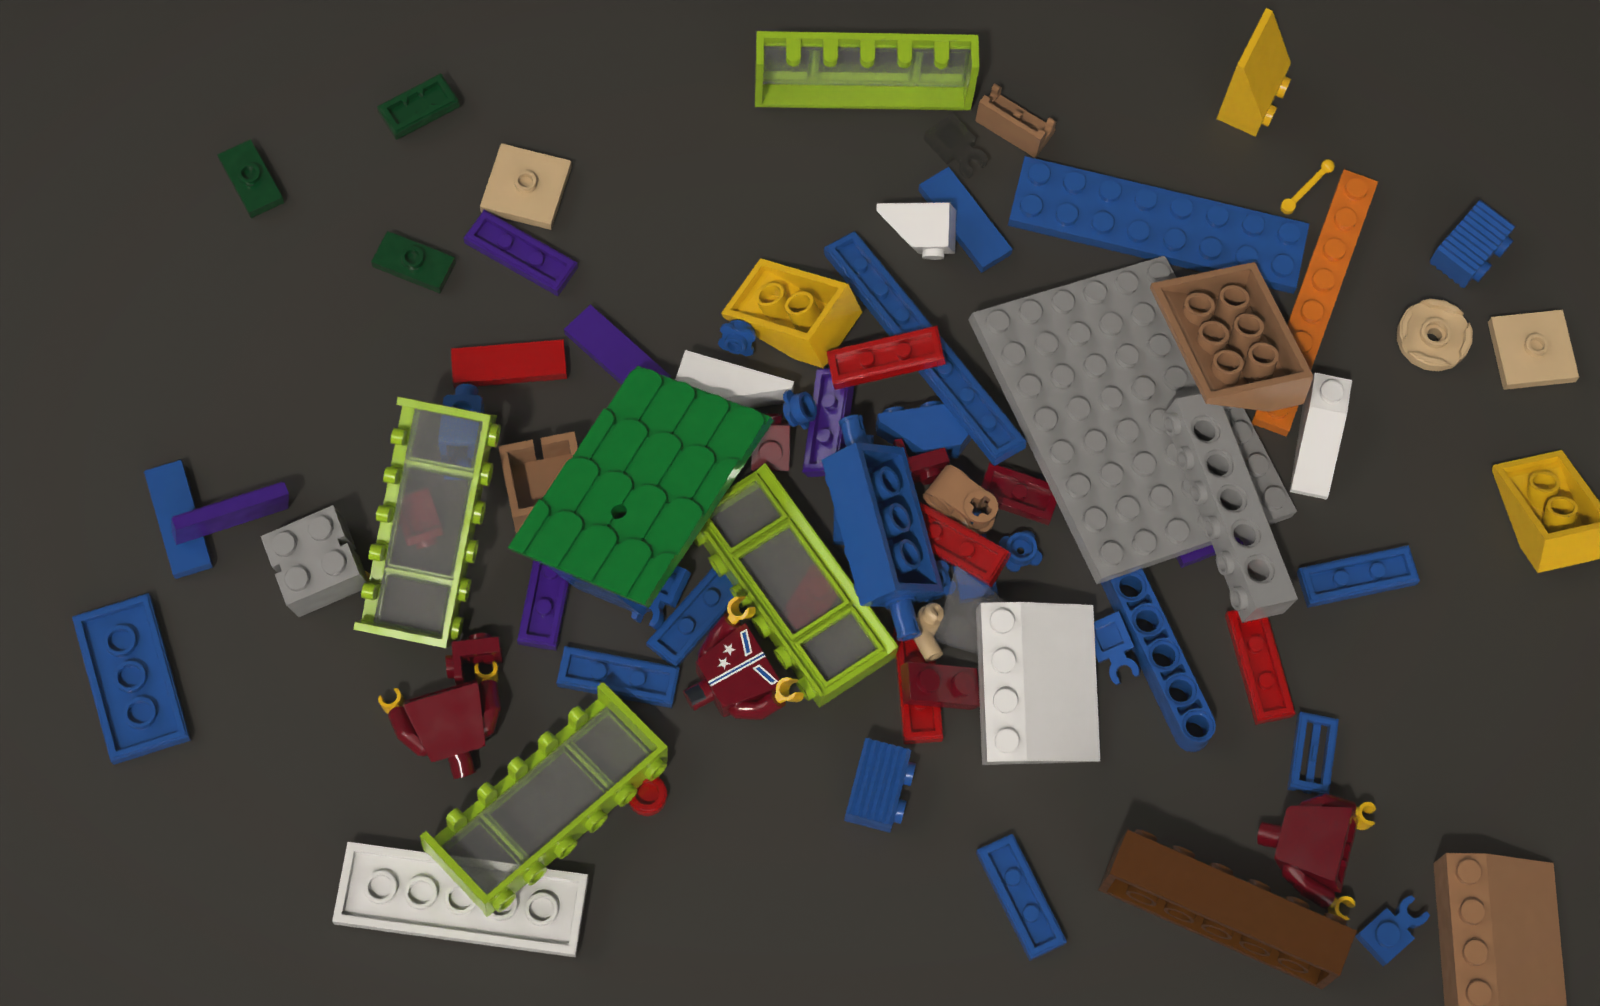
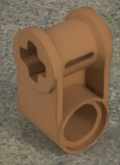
M946 465L923 494L924 500L931 508L979 535L987 533L994 525L995 516L998 512L996 497L952 465ZM980 509L986 512L979 514V516L973 514V512L977 513Z

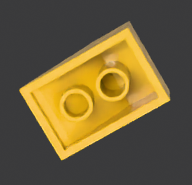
M1265 9L1236 66L1217 116V120L1255 137L1261 125L1269 127L1278 108L1272 105L1276 96L1281 99L1284 97L1292 80L1286 77L1291 61L1274 13L1270 9Z
M760 258L721 314L728 321L742 320L747 322L754 328L757 338L789 357L824 369L828 363L827 351L837 349L862 314V310L849 284Z
M1562 450L1493 465L1492 473L1519 546L1537 573L1600 559V502Z

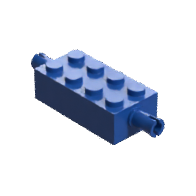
M850 415L838 422L846 447L822 459L825 481L832 497L835 518L840 527L845 546L844 552L849 561L854 580V589L859 598L860 606L890 609L897 633V641H908L922 635L913 606L944 592L904 447L869 444L862 415Z

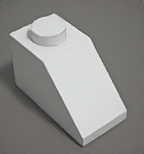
M950 203L877 204V212L918 254H922V258L940 260L944 259V254H955L956 209Z

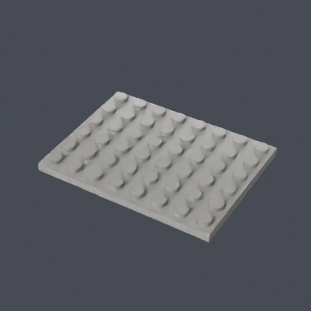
M1165 256L976 311L968 319L1096 584L1212 545L1211 540L1207 539L1204 534L1203 519L1199 508L1191 499L1190 485L1186 474L1178 465L1177 450L1172 437L1166 433L1164 428L1163 414L1176 398L1200 394L1195 380L1150 289L1151 283L1176 278ZM1223 406L1269 525L1291 518L1297 510L1245 409ZM1195 434L1200 440H1203L1201 436ZM1208 468V469L1210 470V472H1212L1213 474L1217 475L1214 470H1212L1211 468ZM1221 502L1225 508L1230 510L1227 504Z

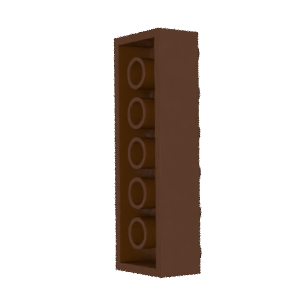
M1127 829L1115 847L1099 886V891L1321 990L1341 975L1357 930L1347 926L1348 922L1345 919L1331 913H1324L1323 916L1309 910V904L1296 897L1287 896L1284 899L1271 893V888L1260 881L1249 879L1246 882L1232 876L1233 871L1218 863L1207 865L1194 859L1195 854L1185 848L1173 846L1171 849L1157 843L1158 839L1156 836L1144 830L1136 829L1132 832Z

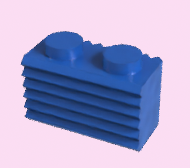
M1479 200L1442 244L1439 245L1430 259V263L1436 266L1437 270H1441L1443 274H1446L1449 279H1453L1455 283H1458L1461 288H1465L1472 279L1479 283L1492 267L1488 262L1494 254L1500 258L1514 242L1509 236L1516 226L1482 200Z
M865 738L844 821L888 833L891 832L893 822L901 824L907 802L906 800L899 799L902 786H911L916 763L909 762L911 754L909 748Z

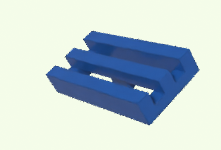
M1300 712L1297 715L1287 790L1296 791L1297 789L1302 790L1306 794L1317 793L1318 796L1324 793L1329 794L1339 719ZM1308 722L1312 723L1305 780L1302 781L1299 779ZM1321 725L1328 727L1320 784L1314 783Z

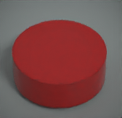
M659 777L653 781L645 779L637 788L638 791L635 797L629 802L631 809L637 814L643 816L655 815L666 804V786Z

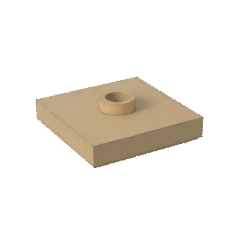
M501 143L480 204L481 213L483 210H486L497 217L552 230L572 168V162Z
M1563 310L1496 316L1489 319L1488 326L1503 390L1573 383L1578 380V369Z

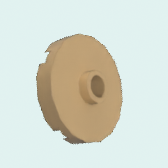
M1426 299L1414 306L1412 305L1405 311L1397 326V342L1401 353L1412 364L1429 371L1440 372L1451 369L1465 358L1472 345L1473 330L1470 322L1467 323L1463 317L1464 313L1457 306L1445 300ZM1427 334L1435 335L1438 341L1430 340Z

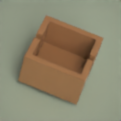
M574 431L540 438L544 458L541 460H536L533 440L498 446L516 533L539 499L542 500L564 464L577 451L578 446Z

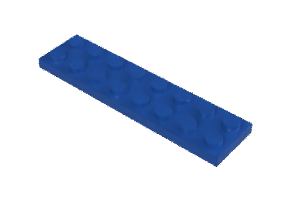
M1027 156L1024 157L1008 226L1149 260L1165 256L1170 265L1199 272H1208L1255 262L1268 288L1294 294L1297 288L1309 229V223Z

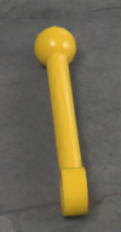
M1330 159L1324 160L1321 163V169L1291 199L1283 200L1280 206L1282 213L1292 214L1296 208V203L1326 173L1334 171L1335 163Z

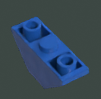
M940 401L926 402L920 407L905 409L901 406L890 407L884 410L883 413L877 414L876 434L892 445L894 440L902 438L907 455L910 457L945 447L949 459H956L972 439L945 404H942Z

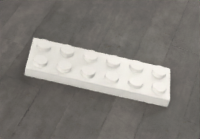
M347 842L332 922L334 925L576 957L589 877L588 874L547 869L544 876L538 882L531 886L526 884L515 893V900L508 908L499 913L494 911L489 917H486L484 912L426 852ZM451 856L486 894L490 893L520 867L515 864Z

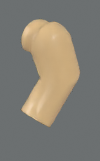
M934 602L928 603L918 611L916 618L922 635L913 639L927 663L933 662L943 655L934 636L944 617V610L939 604Z

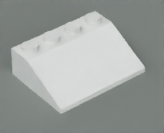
M1035 602L980 603L976 608L982 765L1100 762L1093 605Z

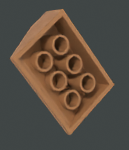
M1255 262L1151 283L1150 289L1206 404L1270 412L1305 403L1314 376Z
M1445 853L1434 862L1444 1006H1567L1554 863L1486 853Z

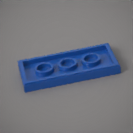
M147 593L73 616L75 631L111 763L115 765L191 741L150 594Z

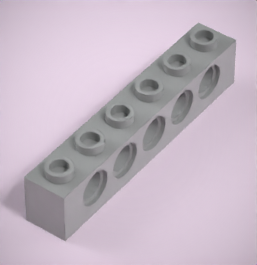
M1201 393L1176 398L1163 414L1164 428L1166 433L1172 437L1177 450L1178 465L1186 474L1190 485L1191 499L1199 508L1203 519L1204 534L1212 542L1216 553L1217 568L1224 575L1230 590L1231 605L1238 611L1242 623L1283 614L1298 598L1223 406L1206 404ZM1195 434L1201 436L1203 440H1200ZM1208 468H1211L1212 470H1214L1217 475H1215V474H1213L1212 472H1210V470H1209ZM1221 502L1227 504L1230 510L1225 508ZM1235 537L1239 538L1244 545L1238 543ZM1248 572L1254 574L1258 581L1251 578Z

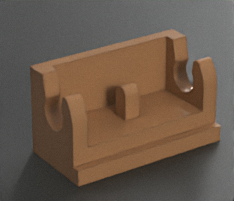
M994 83L989 97L984 95L980 100L975 121L1036 158L1055 133L1056 120L1049 117L1047 122H1044L1000 95L1002 87Z

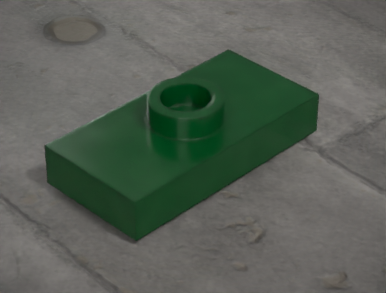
M440 73L378 105L377 109L394 138L398 140L459 108L460 105L459 100Z
M251 139L217 154L222 167L250 218L256 217L284 203L281 193Z
M387 231L371 263L373 268L440 294L456 261L453 256Z

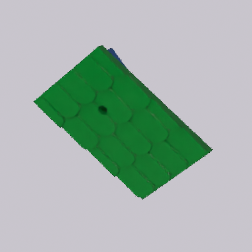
M637 366L629 373L607 409L604 408L577 451L564 464L542 500L539 499L508 548L515 553L548 566L575 588L644 616L646 609L651 606L774 420L771 416L758 412L753 408L742 406L719 395L692 387L685 382L677 381L658 374L653 370Z

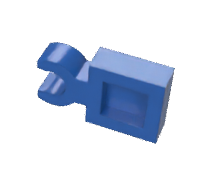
M677 566L651 606L646 609L645 614L653 612V617L649 623V626L653 629L658 630L664 623L663 608L665 605L673 608L676 607L691 575L687 569ZM632 612V619L641 623L643 616Z
M1115 612L1095 621L1096 658L1099 663L1110 659L1109 675L1113 683L1117 686L1121 684L1118 670L1122 666H1129L1135 677L1140 676L1138 665L1132 659L1127 658L1125 653L1134 649L1135 646L1120 612Z
M1412 895L1406 897L1397 905L1396 916L1386 908L1355 936L1382 967L1415 939L1407 929L1420 927L1430 916L1427 911L1418 918H1413L1408 914V905L1415 900Z

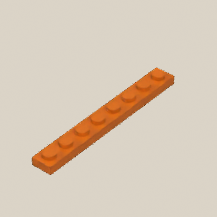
M1345 169L1338 181L1287 322L1310 370L1314 364L1378 184L1376 180ZM1299 405L1270 412L1256 410L1251 423L1286 437Z

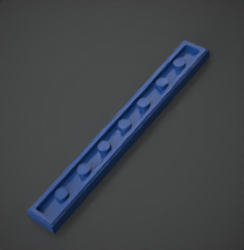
M855 231L824 247L825 257L845 282L849 284L850 288L889 336L933 327ZM940 336L946 365L918 372L990 462L996 466L1025 449L1027 441Z

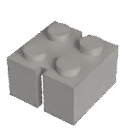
M333 505L260 536L271 566L277 572L275 577L286 606L298 617L362 591L363 584L368 582L361 559L354 551L356 547L345 518Z

